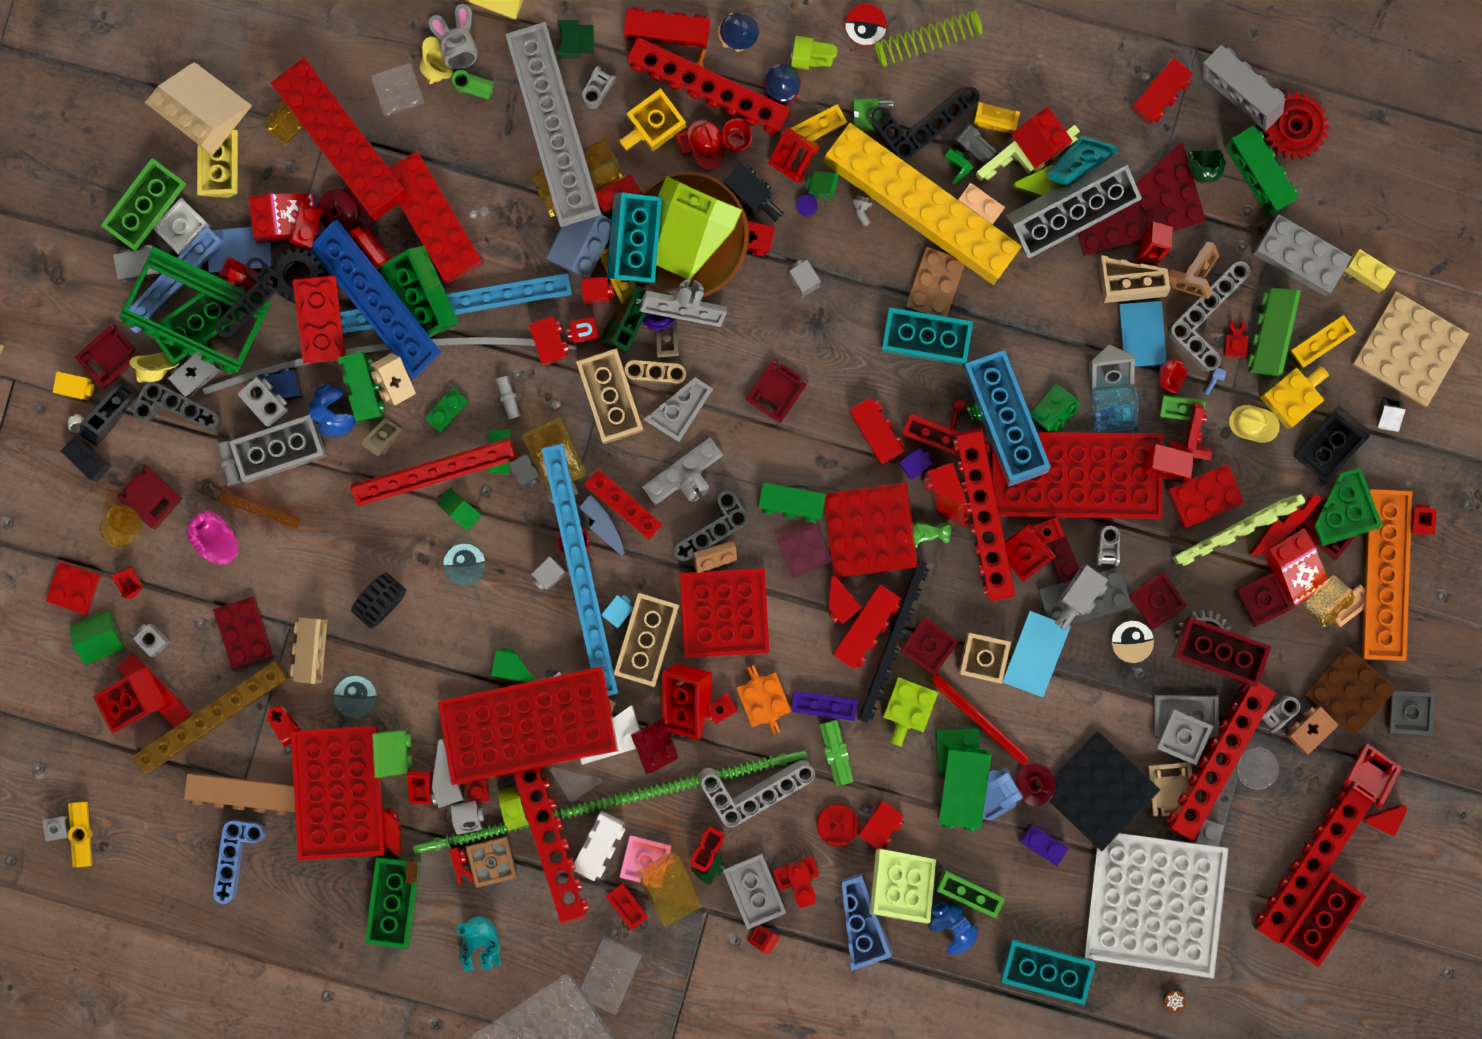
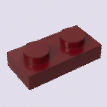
M1065 536L1047 543V546L1056 555L1052 562L1060 582L1064 583L1072 580L1079 567L1067 537Z

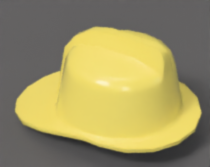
M428 37L422 44L423 57L420 62V71L427 78L429 84L441 81L444 78H450L453 75V69L449 68L442 60L440 51L441 41L436 37Z
M165 352L135 356L129 362L136 370L137 381L145 383L160 381L166 375L167 370L179 365L181 360L173 364Z
M1251 405L1239 406L1232 412L1229 419V425L1233 433L1251 441L1266 443L1272 441L1279 432L1280 424L1275 414Z

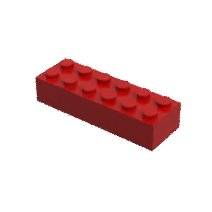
M416 151L390 166L389 169L409 194L399 204L445 283L449 284L484 264L419 152Z

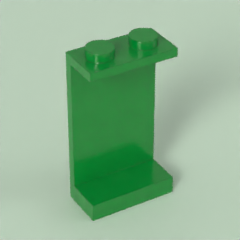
M948 745L940 815L938 814V823L942 827L953 829L957 826L963 827L967 831L981 829L992 756L990 750Z

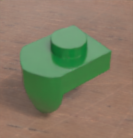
M949 149L943 159L960 170L952 184H956L964 179L973 168L972 164L964 159L965 155L956 149L954 151Z

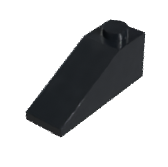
M121 380L81 422L79 435L97 447L114 428L138 395V392Z

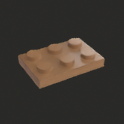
M926 247L905 307L920 313L947 317L965 264L954 256Z

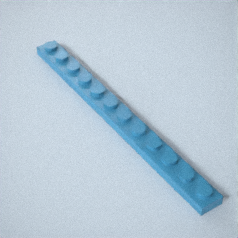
M567 273L446 295L455 315L570 296L572 295L569 274ZM358 309L340 312L343 334L373 329Z
M563 444L542 448V453L591 669L604 667L608 694H617L618 690Z

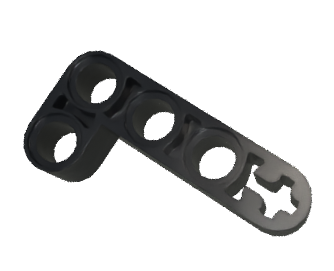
M258 257L249 259L246 264L247 272L257 283L216 323V332L224 338L233 336L282 286L280 277ZM260 262L262 264L261 272H251L250 267L252 263ZM270 277H275L278 280V285L273 289L266 286V280ZM254 292L262 294V301L258 304L251 302L250 298ZM239 307H244L247 310V315L243 319H239L235 315V311ZM230 315L235 321L239 322L237 326L235 325V323H232L229 326V329L231 330L229 333H227L226 331L223 333L221 332V324L224 323L227 325L231 321L228 318Z

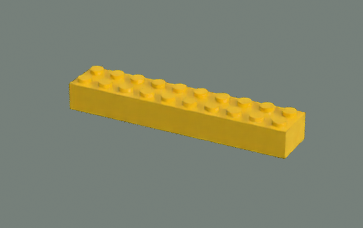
M851 123L848 124L825 155L823 163L839 173L844 179L961 261L993 286L1022 247Z

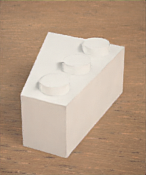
M633 705L613 718L619 751L580 759L582 764L636 749L631 734L639 731L640 728Z
M601 811L575 861L576 869L573 871L593 881L596 877L601 878L606 868L603 865L606 857L611 859L616 849L613 847L616 839H621L625 828L622 827L624 822Z

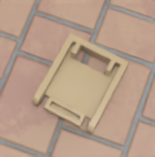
M1190 762L1147 766L1148 778L1161 789L1151 800L1153 817H1158L1157 808H1160L1161 816H1169L1172 811L1176 810L1179 796L1186 792L1189 786L1188 780L1192 775ZM1179 768L1180 775L1161 777L1160 769Z

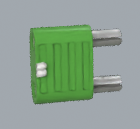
M879 98L853 99L854 126L862 132H876L866 118L868 109L872 106L893 108V101H879ZM879 110L874 114L876 122L880 121Z

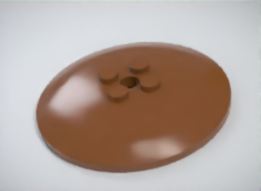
M698 172L670 174L667 176L742 210L733 232L690 281L688 287H691L694 280L698 281L704 288L703 297H706L727 285L739 271L748 249L749 227L747 216L734 192L718 179ZM666 176L652 183L641 195L658 197ZM656 265L655 283L646 284L658 293L674 295L677 293L680 283L687 279Z

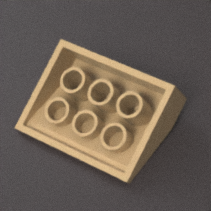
M195 62L157 86L145 102L155 112L211 155L216 152L252 106Z

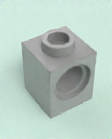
M154 624L142 625L135 632L137 635L133 638L150 657H156L170 643ZM149 633H152L155 637L152 645H149L146 641Z
M476 801L451 806L452 823L457 835L482 830L481 821H484V813L482 808H478Z
M69 815L42 820L46 841L68 838L70 830Z

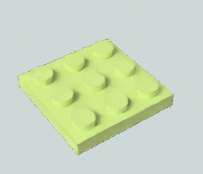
M877 849L870 914L925 924L930 923L936 859Z

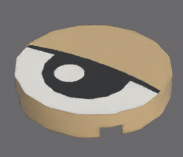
M1128 621L1120 624L1114 630L1111 637V646L1115 655L1124 662L1137 663L1150 655L1154 646V638L1150 629L1143 623Z

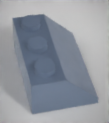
M599 215L561 227L545 259L579 278L589 279L610 238L612 220Z

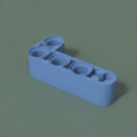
M236 819L224 825L213 892L216 902L226 904L236 897L244 842L256 843L266 837L267 829L262 823ZM232 824L239 828L237 835H233L230 832ZM253 827L258 828L260 831L258 838H254L251 835ZM229 845L233 846L236 850L234 856L227 854V847ZM225 867L232 869L233 874L231 878L224 875ZM226 888V893H229V896L224 898V894H221V891Z

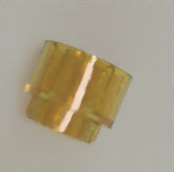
M115 505L108 510L100 524L101 536L110 546L126 547L134 541L141 530L142 519L131 507Z

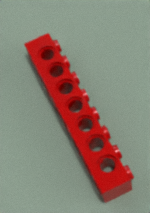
M637 37L627 58L630 69L638 73L644 71L649 74V78L657 82L663 80L668 83L667 86L676 91L682 89L687 92L686 95L698 100V98H701L712 108L717 109V107H720L731 117L736 118V116L744 118V122L750 126H761L767 134L773 136L774 134L780 135L790 114V108L642 38ZM648 57H654L657 61L654 65L649 66L645 63V60ZM667 66H673L676 70L673 74L668 75L664 72V69ZM686 75H692L695 80L688 84L683 81V78ZM705 84H711L714 89L707 93L702 90V87ZM726 92L733 96L727 102L721 99L722 94ZM745 101L752 105L746 111L740 108V104ZM766 110L770 112L771 116L768 119H762L759 113Z
M983 429L957 433V439L953 440L956 452L960 451L961 460H958V467L960 473L964 472L965 480L962 481L964 494L968 493L970 501H967L968 514H972L974 522H970L972 534H976L978 542L974 543L976 554L981 555L982 563H979V570L981 576L985 575L986 583L983 584L984 594L989 596L990 602L1015 597V588ZM973 448L977 451L978 455L975 458H968L965 454L966 450ZM973 469H978L981 471L982 476L978 479H973L969 473ZM977 490H983L986 493V497L979 500L975 498L974 493ZM979 512H989V519L981 520L978 517ZM990 531L994 534V538L987 541L982 537L983 533ZM989 552H995L999 557L995 561H990L986 555ZM997 572L1003 578L1000 581H993L990 576Z
M1260 682L1258 687L1244 683L1239 689L1240 695L1237 700L1235 699L1229 707L1230 713L1227 718L1221 721L1217 737L1214 736L1209 742V751L1199 760V768L1196 774H1192L1189 778V786L1186 792L1179 796L1176 810L1172 811L1167 818L1168 824L1166 827L1187 840H1195L1276 694L1275 691ZM1249 698H1252L1254 702L1251 709L1246 704ZM1239 716L1243 718V725L1241 727H1238L1236 724ZM1229 734L1233 737V743L1230 746L1226 743V737ZM1218 753H1221L1223 756V761L1220 764L1216 762V755ZM1210 771L1213 775V779L1211 782L1208 783L1205 779V775L1207 772ZM1198 790L1202 792V799L1200 801L1195 799V793ZM1187 809L1192 811V817L1189 820H1186L1184 816Z
M544 767L513 773L560 923L565 925L588 917L586 913L589 910L586 898H581L580 890H583L579 877L575 878L573 872L576 866L573 858H569L566 851L570 849L567 838H562L560 829H563L560 817H556L553 810L557 808L553 796L549 797L547 791L550 788L547 776L543 777L541 769ZM529 772L536 773V778L532 782L526 781V775ZM536 792L542 793V799L539 802L532 801V796ZM542 812H548V820L543 823L539 822V815ZM554 832L555 840L547 843L545 841L546 834ZM556 852L561 853V861L552 863V855ZM561 873L568 874V881L564 884L558 882V876ZM568 893L575 895V900L572 904H565L564 898Z
M1348 786L1346 789L1340 790L1336 797L1338 801L1334 807L1330 806L1325 813L1326 819L1314 829V837L1310 842L1307 841L1301 850L1302 855L1291 864L1289 868L1291 871L1287 878L1283 877L1278 884L1279 890L1275 895L1269 897L1266 902L1267 908L1263 913L1260 912L1254 920L1255 926L1253 928L1277 944H1280L1372 805ZM1346 805L1351 807V813L1348 816H1344L1342 813L1343 807ZM1334 823L1339 825V831L1336 834L1331 832V826ZM1325 840L1328 847L1325 851L1321 852L1319 844ZM1314 858L1316 861L1315 867L1308 869V860ZM1299 876L1304 878V884L1301 887L1295 885V880ZM1291 894L1292 902L1285 905L1283 902L1284 896ZM1280 912V920L1275 923L1272 922L1271 917L1273 913Z

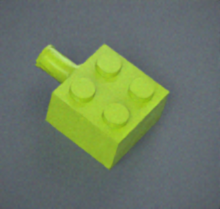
M899 677L896 678L882 716L894 721V724H896L889 741L890 743L902 747L906 733L911 728L924 733L939 692Z

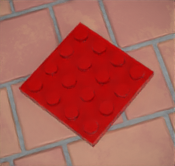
M907 483L826 493L824 504L833 575L836 578L918 567Z
M765 568L680 573L685 658L770 653Z

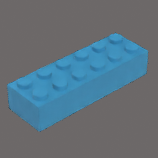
M1003 350L966 363L963 370L979 408L981 418L1008 487L1048 473L1050 464L1006 351Z

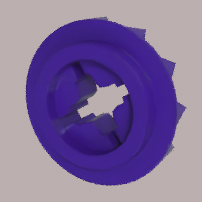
M646 313L642 321L643 325H646L649 330L655 329L658 332L659 329L666 331L669 326H673L675 318L661 316L660 321H656L658 315Z

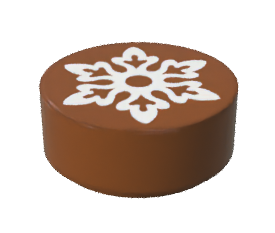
M1170 990L1164 996V1005L1172 1012H1179L1186 1005L1185 996L1178 990Z

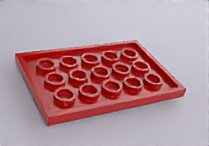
M378 726L291 731L298 861L385 855L381 777L375 778L373 734L378 733Z

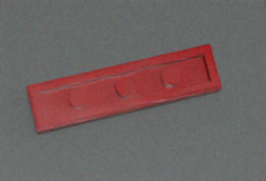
M131 653L117 669L126 677L147 666L134 653ZM150 671L167 704L158 711L176 727L184 722L192 712Z

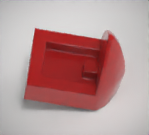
M133 566L112 575L124 599L136 598L143 588V584Z

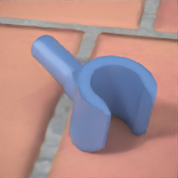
M1220 368L1213 370L1212 379L1204 392L1205 394H1210L1217 380L1224 381L1226 370Z

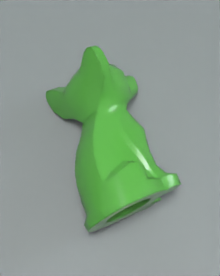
M945 520L937 526L924 522L913 523L916 548L920 542L932 541L937 537L944 543H949L951 535V525L948 524L949 520Z

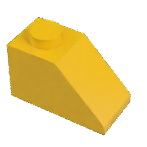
M56 372L53 393L89 401V397L94 392L93 380Z

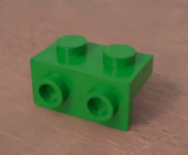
M1055 384L1030 413L1032 420L1048 432H1059L1064 427L1065 422L1077 412L1080 404L1075 396L1058 384Z

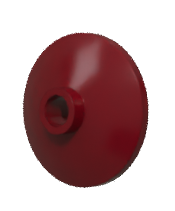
M333 189L327 191L318 202V209L322 210L320 220L326 227L332 221L338 220L344 229L347 230L355 224L358 218V205L353 196L344 190ZM333 208H336L338 210L337 215L333 213Z
M1041 764L1024 766L1017 774L1015 785L1023 795L1021 800L1030 806L1046 804L1055 793V778L1052 772ZM1037 781H1040L1041 783L1040 788L1036 787Z

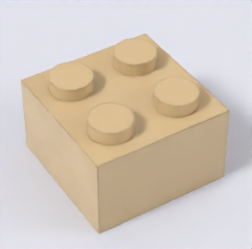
M967 633L958 674L1002 684L1011 642Z

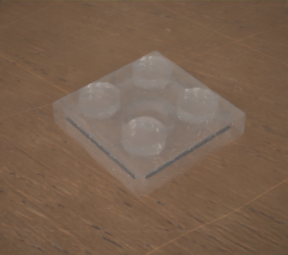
M411 63L371 76L385 117L425 104Z

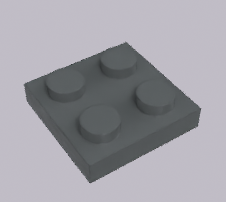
M1395 691L1390 696L1388 733L1433 736L1435 693Z

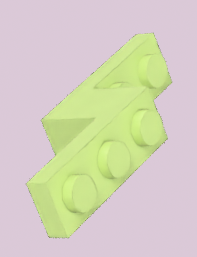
M1075 125L1066 131L1073 140L1070 146L1078 140L1076 136L1080 132ZM1014 141L978 170L975 176L980 182L983 179L988 181L997 173L995 170L999 166L1005 167L1013 160L1012 156L1015 157L1028 174L1033 171L1036 173L1046 165L1042 164L1037 169H1034ZM1060 152V153H1058L1057 155H1055L1053 158H1051V160H1054V159H1055L1057 156H1059L1062 152Z

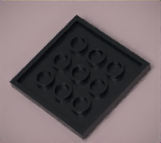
M1097 731L1054 776L1056 788L1049 803L1102 852L1161 789Z

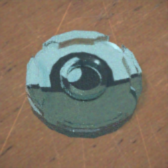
M459 544L448 551L444 558L443 568L446 576L457 585L468 586L482 578L486 569L484 554L477 547L471 544Z
M346 677L335 688V706L346 717H363L370 713L376 704V689L371 681L365 677Z

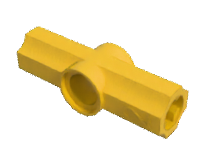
M88 801L68 803L70 823L68 838L71 842L72 867L92 866L91 837L93 832L89 822ZM78 829L84 832L83 840L78 839L76 835Z

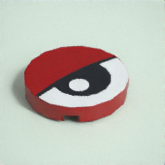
M860 4L854 7L848 13L845 21L847 35L851 41L860 46L874 45L875 41H880L884 37L887 29V19L883 11L872 4Z

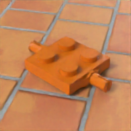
M752 665L754 674L751 668L747 667L751 680L747 684L737 687V691L751 726L755 727L760 724L769 723L771 731L775 735L774 726L777 733L781 732L777 720L782 715L790 713L791 709L776 672L767 676H759L755 665Z

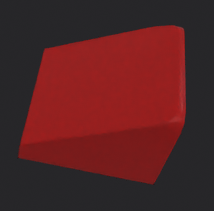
M760 924L756 926L747 942L761 952L770 954L780 936Z

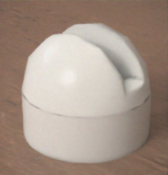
M75 414L69 417L68 428L71 432H80V424L84 420L83 416Z

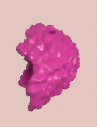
M207 510L199 513L188 522L186 528L187 540L194 547L197 554L207 559V562H213L220 566L222 564L227 565L238 556V539L234 538L233 530L228 527V524L220 516Z

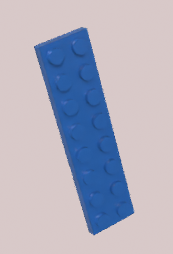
M338 220L332 221L312 244L310 249L331 275H336L339 286L390 351L401 358L405 370L412 379L418 377L441 354L440 349Z

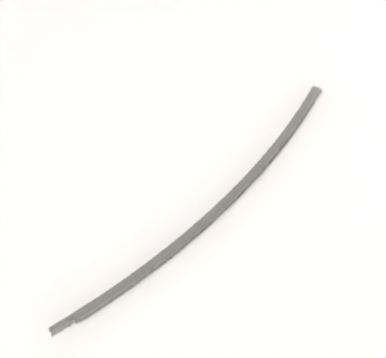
M475 337L432 339L436 346H536L533 339ZM377 344L345 349V353L347 356L359 352L372 353L390 349L386 344ZM568 345L569 349L576 350L577 348L576 346ZM303 358L249 372L205 387L202 390L204 395L256 377L258 378L259 374H272L280 369L295 368L312 363L303 364Z

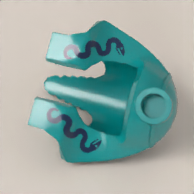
M477 916L457 926L458 934L463 937L459 960L463 965L464 971L474 970L470 956L479 946L486 947L480 954L482 970L493 968L491 960L496 967L501 965L498 929L489 918Z

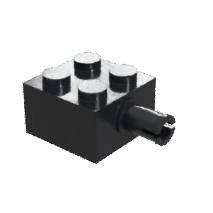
M740 163L723 183L734 192L742 206L753 217L763 210L774 222H777L784 212L771 201L772 191L770 189L772 187L764 179L760 181L755 176L756 172L748 164L744 166Z

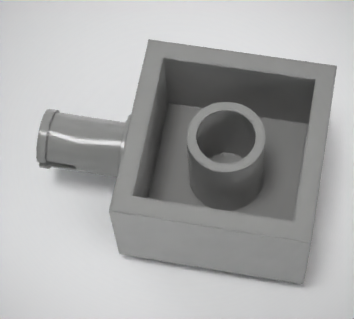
M1088 565L1081 566L1057 600L1064 605L1065 609L1054 623L1066 631V628L1076 615L1089 614L1095 606L1093 602L1095 598L1101 597L1106 591L1108 579Z

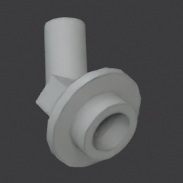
M857 196L856 199L851 201L862 225L866 226L870 223V220L865 211L872 206V203H869V198Z

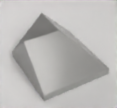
M1108 345L1088 363L1092 395L1134 390V355Z

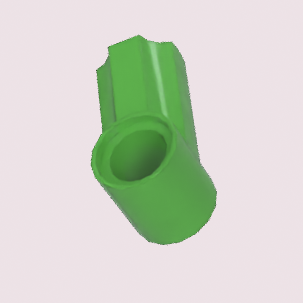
M458 70L452 75V84L457 92L468 93L490 100L495 82L468 74L464 70ZM464 77L467 79V83L464 86H459L456 84V80Z

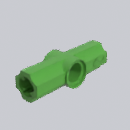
M837 720L819 724L825 744V754L828 764L831 766L836 787L854 782L848 762L847 748L842 740Z

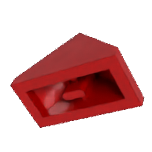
M408 771L409 803L431 804L430 793L432 792L433 771Z
M1399 804L1364 816L1362 822L1395 837L1408 809L1406 805Z

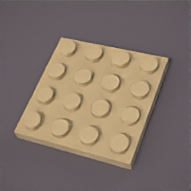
M1396 291L1393 293L1352 365L1420 405L1427 407L1469 333Z

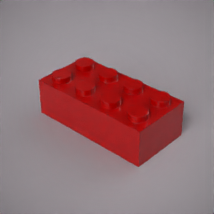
M1327 871L1281 943L1319 968L1367 896Z

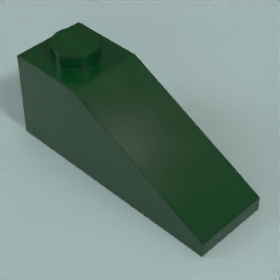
M638 285L634 287L608 322L600 342L612 349L617 348V351H629L646 314L645 312H640V303L647 290Z

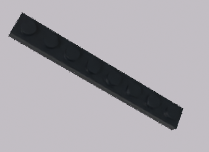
M918 561V567L914 569L902 601V606L899 609L858 720L868 723L869 719L873 720L877 710V708H874L876 699L880 700L883 695L884 688H881L884 680H888L892 670L889 668L891 660L895 661L899 649L896 648L899 640H903L907 630L903 627L906 620L910 621L913 615L912 603L914 600H918L922 590L918 587L921 580L925 581L929 569L926 568L927 563Z

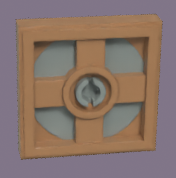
M508 836L466 846L476 888L518 877Z

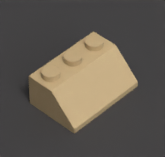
M299 618L298 622H295L294 634H297V643L293 644L292 654L295 655V664L291 665L290 671L294 682L322 683L328 620Z

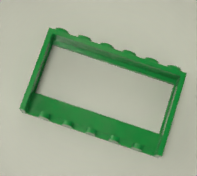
M152 247L119 314V318L122 319L121 323L131 328L137 326L147 336L154 337L156 335L162 338L161 342L171 347L175 344L182 348V352L193 356V354L201 356V360L209 365H213V363L222 366L221 370L228 374H233V372L238 374L271 306V302L268 301L252 316L257 321L238 360L227 357L130 311L129 308L149 268L231 307L248 291ZM254 294L251 295L252 303L258 304L262 301V298ZM239 307V308H237V310H240V311H242V312H244V313L247 314L246 308H244V307Z

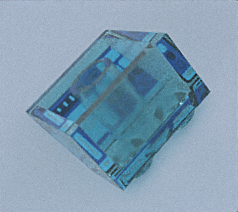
M1134 384L1092 389L1091 405L1095 433L1138 432L1139 399Z

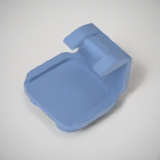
M1007 767L999 771L991 770L989 772L983 819L985 820L995 819L1015 807L1016 801L1023 798Z

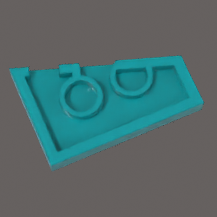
M1081 135L1047 173L1048 180L1067 185L1117 154L1118 146Z

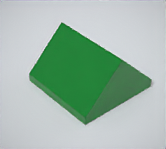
M110 610L70 626L72 647L85 665L126 649Z

